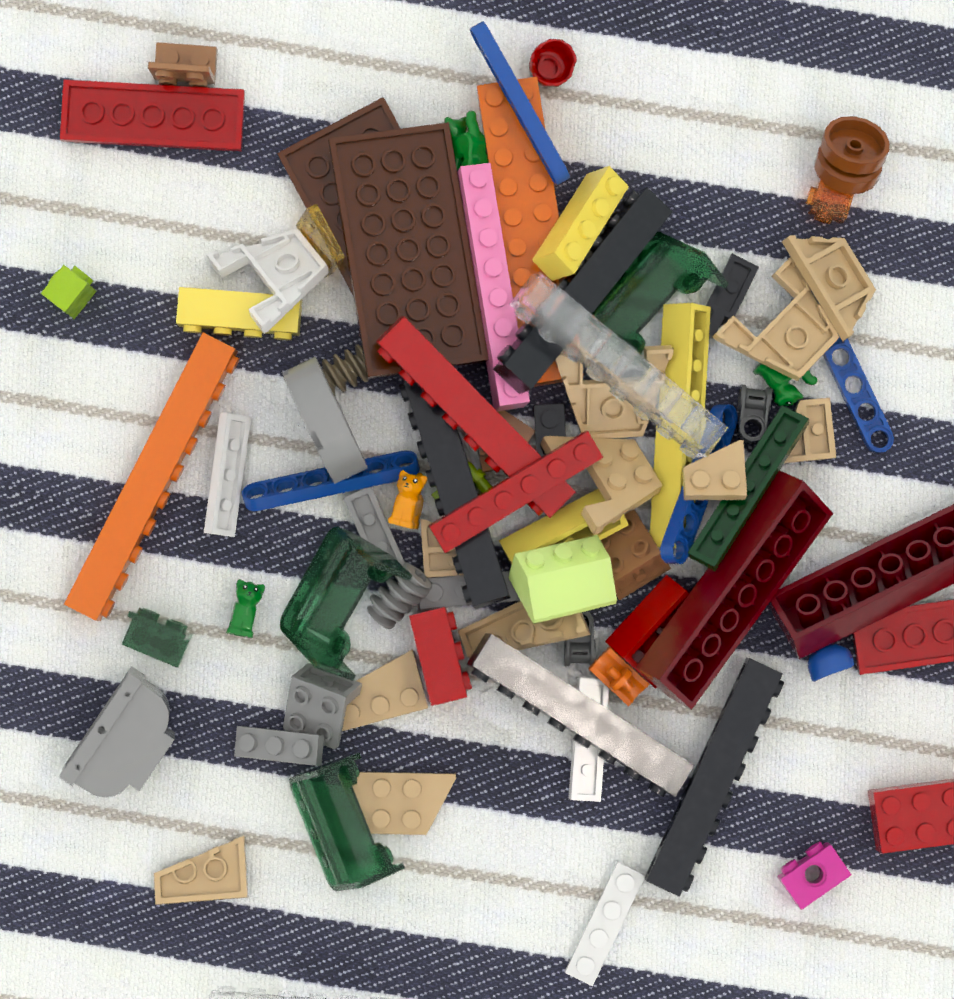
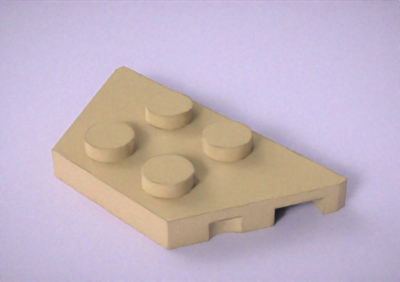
M796 235L788 236L782 241L783 245L841 340H846L853 335V328L857 320L864 314L866 303L871 300L876 291L874 285L845 238L832 237L831 239H825L823 237L811 236L809 239H796Z
M339 771V778L365 834L427 835L456 780V773Z

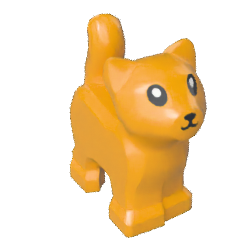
M404 470L400 471L397 481L399 494L396 496L391 517L388 518L387 523L410 529H419V519L424 503L421 491L427 482L426 476H423L420 472L417 475L408 474Z

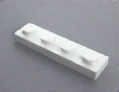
M220 412L204 533L235 537L251 417Z
M577 677V689L608 709L609 688L600 679ZM574 740L572 744L568 799L601 802L604 760L598 756L600 750L592 745L587 749Z
M617 861L565 969L566 974L593 986L645 878V874Z

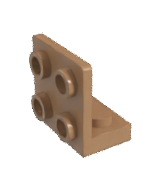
M156 42L155 62H148V69L154 80L159 81L160 85L177 86V82L189 83L191 87H207V84L215 85L218 49L215 46Z
M635 510L624 514L628 522L627 527L600 540L611 559L616 596L619 600L671 569L669 564L662 560L659 548Z

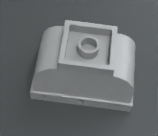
M131 666L63 766L59 778L71 786L75 783L98 797L115 796L124 791L128 785L140 791L175 740V732L167 727L170 708L165 694L158 687L144 679L143 673Z

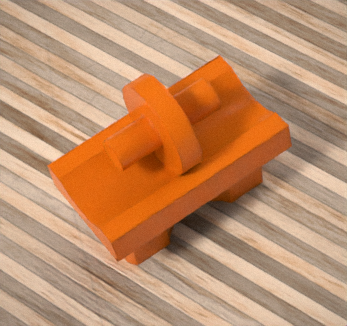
M610 646L588 668L628 706L650 685Z

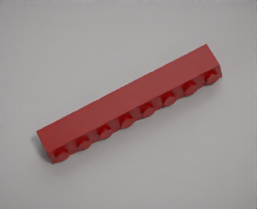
M401 316L375 341L380 346L377 350L379 355L387 363L390 364L394 360L402 368L398 374L410 386L416 383L423 390L420 396L432 408L438 405L445 412L442 418L453 430L458 426L466 434L463 440L475 452L480 448L488 456L484 461L496 473L502 470L510 477L541 458L536 450L404 316ZM564 481L527 505L538 516L544 513L551 518L576 491Z

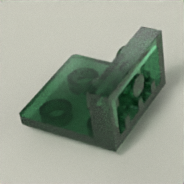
M139 607L138 611H129L127 617L132 618L122 645L179 668L193 635L186 631L188 626L173 619H167V622L158 620L159 613L144 607Z

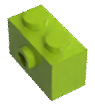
M63 265L51 277L41 294L75 319L97 291L90 286L93 280L75 265L71 270Z

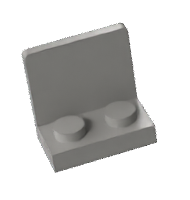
M306 664L291 677L283 729L286 731L324 735V746L332 749L338 748L346 707L360 694L362 683L313 664Z

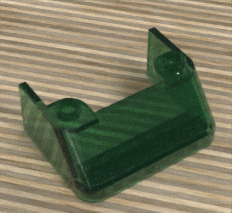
M657 232L586 320L584 326L622 360L649 374L652 368L641 355L646 342L639 332L663 307V304L676 291L683 294L697 292L706 280L723 288H726L729 283L705 252L664 233Z
M338 526L333 527L325 536L280 619V629L316 669L354 680L356 675L343 662L351 647L350 637L344 630L346 623L371 579L378 583H383L392 575L410 581L413 575L391 554L349 530Z
M360 752L312 768L290 777L289 780L293 797L325 878L334 891L363 888L405 869L403 863L392 864L393 855L387 846H383L379 842L374 843L352 786L357 784V777H359V769L354 761L362 758Z

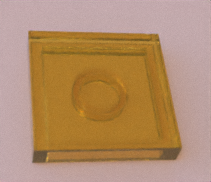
M315 204L306 208L296 227L327 264L329 273L325 276L327 277L335 272L345 256L320 208Z

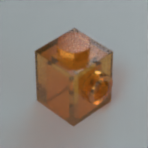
M820 180L816 187H810L805 203L810 205L808 213L815 215L814 220L826 224H831L832 221L842 224L847 219L854 194L836 191Z

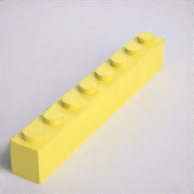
M694 303L663 304L661 345H671L674 351L672 359H669L665 369L664 381L658 389L653 470L662 483V488L651 499L649 534L659 548L683 486V468L691 464L704 429L711 307ZM684 517V521H683L684 530H685V527H686V518H685V517Z

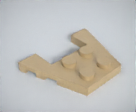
M790 257L771 276L794 298L789 305L757 337L733 315L715 333L713 338L798 381L837 341L839 335L821 305L817 303L810 287Z
M671 345L644 346L642 377L583 380V353L581 350L562 351L555 361L580 433L587 430L592 438L643 436L656 402L657 391L660 384L664 381L668 361L672 359L673 347Z
M544 436L540 445L544 452L548 454L574 437ZM592 438L604 458L586 469L605 499L603 502L584 506L581 515L593 535L602 532L609 523H615L621 519L622 515L630 509L634 510L654 497L662 488V483L635 439Z

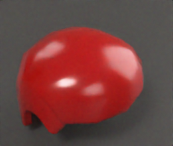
M562 39L544 41L531 54L529 62L531 76H537L538 83L544 87H558L572 77L577 57L571 45Z

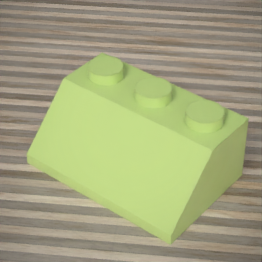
M598 535L514 554L508 578L533 624L613 605L617 602L611 559Z

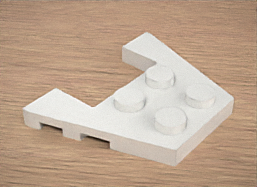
M299 229L262 238L261 243L245 247L243 244L232 246L233 251L218 254V251L207 254L209 263L221 278L250 264L272 292L273 296L248 309L251 318L263 333L268 332L329 273L327 264Z

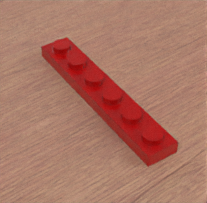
M586 430L430 524L429 528L443 552L447 553L604 457L590 433Z

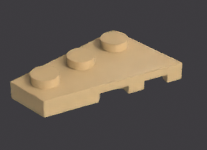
M245 836L234 839V841L154 873L155 904L248 898Z

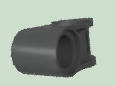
M743 384L740 386L736 433L739 440H743L745 444L757 443L767 430L772 388L766 387L765 390L747 388ZM745 423H755L759 428L758 436H748L744 431Z
M584 611L582 614L588 618L587 627L591 635L564 641V666H570L571 663H589L591 666L596 660L594 620L588 611ZM573 652H587L585 654H573Z

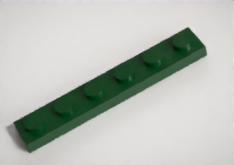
M783 405L781 406L745 462L746 499L720 501L688 551L689 558L716 571L809 425V418Z

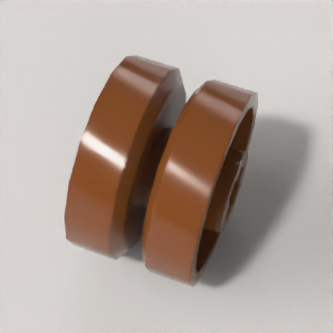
M849 116L831 121L825 128L821 146L815 158L814 168L817 176L825 185L843 193L859 194L873 189L880 178L882 165L885 163L889 153V139L878 125L864 118Z

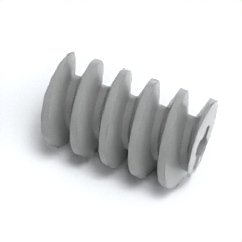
M408 562L403 564L406 574L400 570L395 572L398 582L391 578L387 579L386 583L390 590L380 586L378 592L381 598L375 594L370 596L373 606H368L367 610L371 617L386 629H392L396 621H401L404 613H409L412 610V605H418L421 597H426L429 589H432V584L425 574Z

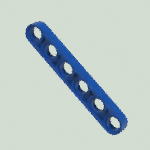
M482 21L469 28L477 47L554 184L557 186L570 179L565 164L485 22Z
M839 336L837 341L823 354V357L866 447L873 453L885 452L893 445V433L848 338L842 341ZM837 349H843L848 354V362L844 366H838L832 360V354ZM854 376L861 381V389L858 393H850L845 388V381L848 377ZM869 404L873 407L874 416L871 420L866 421L859 417L858 408L860 405ZM875 431H882L887 436V443L883 448H877L871 443V436Z
M718 404L712 407L691 463L730 444L738 421V414L733 405ZM723 411H724V415H725L724 424H723V419H722ZM713 439H715V449H713ZM683 486L660 546L661 558L667 564H683L686 562L688 551L694 543L709 500H695L694 503V500H684ZM684 517L686 518V527H685V530H684V527H683ZM674 544H676V554H675V557H674V554H673Z
M408 450L366 458L365 461L368 469L336 484L332 481L326 467L263 480L245 486L242 490V497L248 510L261 511L398 481L400 471L402 470L408 474L417 475L420 470L416 453ZM405 463H412L408 466L399 467L400 465ZM381 469L379 472L369 473L373 470ZM316 482H322L321 484L316 486H309ZM293 488V489H291L290 491H287V492H280V491H282V490H284V489ZM262 495L261 497L250 499L253 496Z

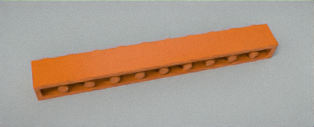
M204 332L202 333L64 605L95 621H101L102 617L108 618L115 605L112 598L116 590L121 591L128 580L129 575L125 573L131 562L135 564L140 557L143 547L139 545L144 535L149 537L157 522L153 518L158 508L163 509L169 500L171 493L167 492L171 482L179 480L184 470V466L181 463L185 455H191L197 445L198 439L195 438L199 427H206L212 415L209 408L213 400L219 401L225 390L226 385L222 384L227 373L232 374L237 367L240 358L236 357L238 351L235 348Z

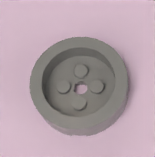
M313 357L282 372L295 405L334 484L368 469L361 450L317 358Z

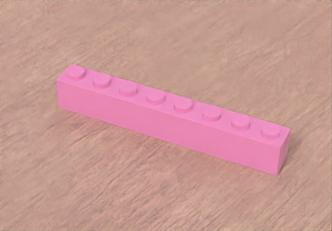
M483 163L460 166L457 174L489 358L486 365L493 408L496 411L524 408L530 402L529 392L519 394L493 370L499 362L497 359L498 354L507 345L512 346L518 339L515 336L518 326L491 164Z

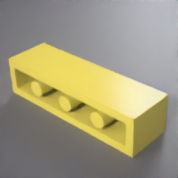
M610 166L586 174L532 259L552 281L575 274L629 186Z
M179 287L176 324L179 327H183V332L201 333L202 328L214 329L213 334L231 336L232 331L244 332V337L262 338L263 332L251 318L248 309L268 299L273 294ZM302 299L266 333L274 334V339L292 340V335L299 336Z
M599 489L560 508L551 518L545 516L499 540L510 564L512 565L513 557L516 553L594 536L581 513L584 506L605 501ZM624 514L621 519L615 523H609L602 532L596 534L600 540L628 526Z

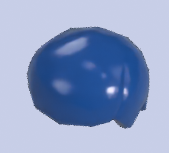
M830 644L810 655L808 671L812 682H815L826 676L849 669L855 663L848 648L839 644Z

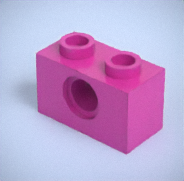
M820 841L815 843L805 851L807 856L798 862L796 859H793L780 868L782 873L777 877L801 910L852 875L828 842H825L823 845ZM811 865L818 866L820 870L819 877L814 881H808L805 878V871Z

